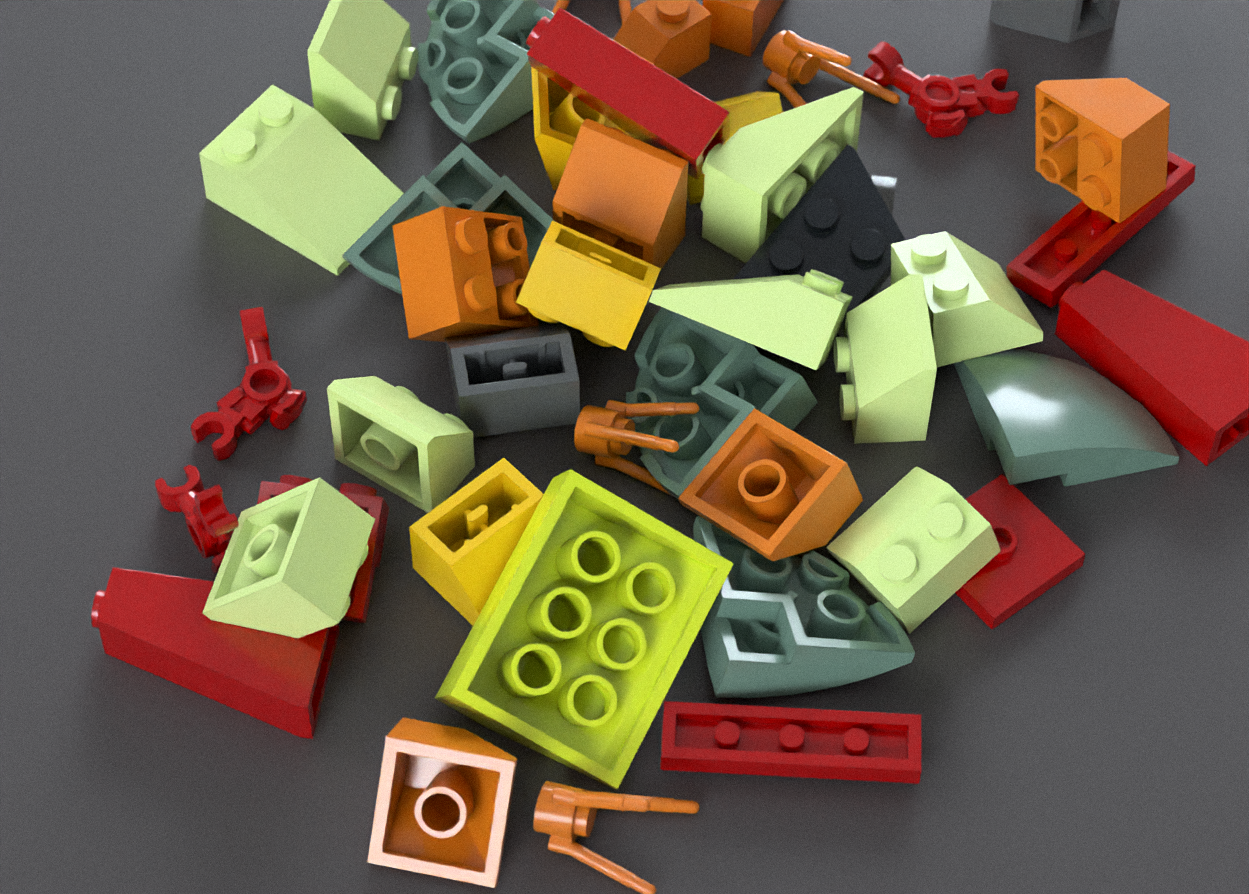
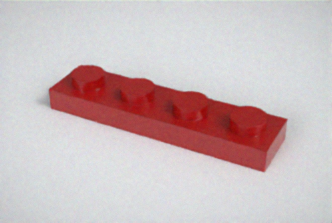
M1168 151L1166 189L1120 224L1099 210L1091 209L1082 200L1007 265V278L1013 286L1052 308L1059 302L1063 293L1072 284L1083 281L1194 183L1196 165Z
M664 701L661 770L919 784L922 771L921 714Z

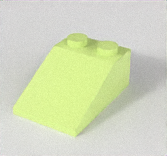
M271 85L199 153L207 199L337 276L350 264L343 258V254L404 194L316 109L274 85Z
M856 87L849 88L744 126L724 145H715L706 156L702 167V172L705 174L704 196L700 205V209L703 211L702 238L747 263L842 150L849 144L857 152L864 92Z
M811 269L810 273L806 272L804 277L798 274L669 284L653 290L649 302L817 370L828 358L834 338L837 336L852 296L840 292L844 284L843 281Z

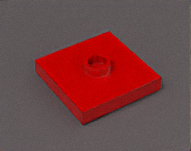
M1003 474L965 499L991 524L1001 551L962 585L955 594L991 630L1083 566L1085 553L1014 485H1009L1007 478Z

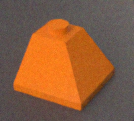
M754 408L678 497V500L687 509L773 562L827 545L861 504L863 498L847 462Z
M403 717L385 739L367 863L496 888L499 880L518 758L466 729Z

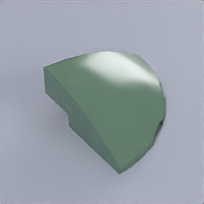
M430 0L427 14L432 23L427 41L418 44V67L420 77L428 85L430 96L433 100L430 102V105L444 124L457 136L470 144L497 132L533 109L532 72L527 57L530 47L526 45V41L538 21L544 16L551 20L554 13L540 7L536 0Z
M461 142L427 177L422 175L343 254V258L373 281L402 294L392 225L442 206L519 216L523 220L524 233L527 238L529 266L531 268L540 244L551 222L554 220L505 174L500 178L470 148Z
M663 307L655 315L636 350L635 360L639 367V373L636 379L635 390L626 392V403L694 402L699 405V412L696 414L627 418L634 421L635 432L678 442L679 449L674 453L639 447L643 455L640 459L654 479L677 499L754 408L793 430L818 403L801 374L759 354L753 344Z
M1016 348L954 363L987 450L996 449L1009 485L1059 475L1063 486L1067 487L1178 464L1179 455L1170 438L1148 410L1124 390L1113 384L1108 378L1087 367L1067 359Z
M696 516L693 525L694 541L734 563L701 626L706 661L715 697L760 698L806 693L838 687L877 676L912 662L915 651L897 619L881 601L868 606L858 595L848 588L850 575L840 566L815 551H809L802 558L793 555L772 562L707 520Z

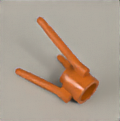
M790 30L778 32L768 43L764 51L763 66L772 72L768 77L767 84L780 91L794 108L807 103L791 84L798 82L800 84H807L814 78L818 69L892 104H897L900 101V96L897 93L842 67L849 66L852 63V59L848 55L803 39Z
M609 400L605 408L586 405L581 410L576 422L574 433L575 447L579 452L595 455L596 465L616 469L669 494L654 479L648 469L620 457V454L627 455L632 446L674 453L679 449L678 442L635 432L634 421L627 418L696 414L699 412V405L694 402L624 403Z
M546 781L537 799L534 814V831L550 835L548 850L570 855L641 894H656L654 885L575 842V839L578 835L589 837L595 823L597 808L620 811H658L694 814L699 811V804L696 801L587 791Z

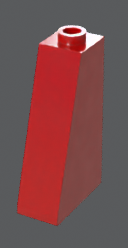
M560 7L551 20L546 16L542 17L527 38L526 45L530 47L527 53L530 66L636 139L658 149H666L677 157L688 161V174L696 180L703 173V163L710 150L717 144L723 145L730 135V112Z
M1104 269L1085 283L1082 281L1075 282L1063 293L1058 303L1060 311L1055 335L1099 374L1108 378L1113 384L1140 402L1169 435L1205 466H1208L1249 435V341Z
M112 568L106 591L98 590L96 592L91 611L92 627L99 628L105 654L300 738L313 739L340 632L339 623L301 638H294L213 621L202 614L214 581Z

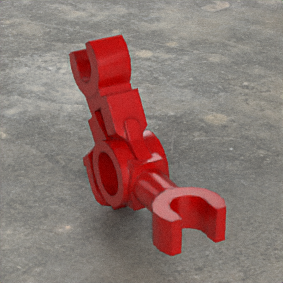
M881 41L868 53L867 58L874 63L864 72L863 76L883 87H887L889 84L895 86L909 96L908 104L914 107L916 117L926 124L925 131L931 137L945 138L953 135L957 137L966 127L969 117L982 115L985 113V110L1003 115L1011 113L1016 108L1019 97L1017 91L1005 93L997 91L1006 87L1009 76L1007 69L990 70L983 79L978 80L975 74L954 77L952 79L945 76H931L928 74L921 78L904 66L900 53L889 43Z
M263 306L239 311L249 360V366H245L246 373L240 385L216 402L218 412L201 414L194 419L191 425L192 436L197 443L212 433L222 434L211 445L214 458L217 461L229 458L237 448L238 437L244 431L249 435L253 434L269 417V422L273 427L282 431L287 429L299 417L307 402L306 391L292 389V383L288 374L278 366V361H273Z
M187 465L184 467L187 477L186 484L179 487H170L161 477L155 480L156 491L160 504L164 509L170 512L184 513L189 534L200 555L204 559L213 556L211 569L213 574H216L219 571L234 529L239 527L238 519L235 513L230 515L222 498L223 491L220 485L217 484L205 490L199 470L192 465Z

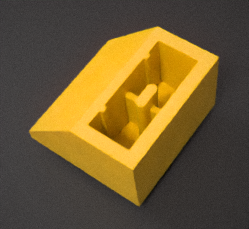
M552 221L540 244L516 303L527 307L533 316L549 323L561 322L582 331L589 341L604 347L616 346L626 350L661 268Z
M502 458L409 526L413 569L474 626L544 494L511 463Z

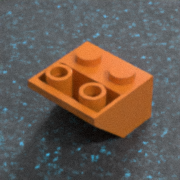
M1128 78L1043 80L1035 86V170L1041 173L1049 182L1058 184L1083 200L1091 209L1099 210L1120 224L1166 189L1170 104Z
M586 118L579 129L553 199V220L662 269L685 237L688 161L677 157L666 149H658L628 136L617 128L607 127Z
M442 206L392 225L409 339L445 342L447 337L539 325L538 318L533 316L527 307L516 303L530 270L527 238L524 233L522 217Z

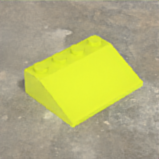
M572 469L552 478L435 699L513 741L613 789H618L734 563Z

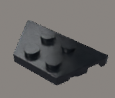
M848 144L733 279L798 274L804 277L806 272L810 273L811 269L844 282L840 292L852 296L846 314L876 293L891 275V244L906 240L859 155L852 146ZM846 314L836 337H839L845 330Z

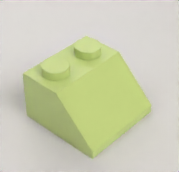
M330 0L307 51L314 109L325 117L339 132L379 140L387 120H395L398 115L402 98L401 87L404 80L411 81L417 68L418 49L411 47L410 23L384 0Z
M946 231L921 235L914 239L891 244V285L909 274L923 273L937 367L1043 341L1042 329L997 262Z
M923 273L909 274L847 312L844 337L834 338L836 373L846 372L847 384L840 385L841 419L852 420L855 444L926 441L937 366Z
M376 376L334 380L327 387L335 459L425 512L429 513L444 502L475 467L473 431L458 417L448 413L442 414L420 402L418 397L407 388L402 386L394 387Z
M918 466L913 468L826 547L828 552L877 602L881 601L909 634L1001 551L991 524L949 483Z
M320 477L241 511L238 519L239 527L234 529L202 614L213 621L294 638H301L336 625L349 609V593L357 570L367 557V541L375 519Z

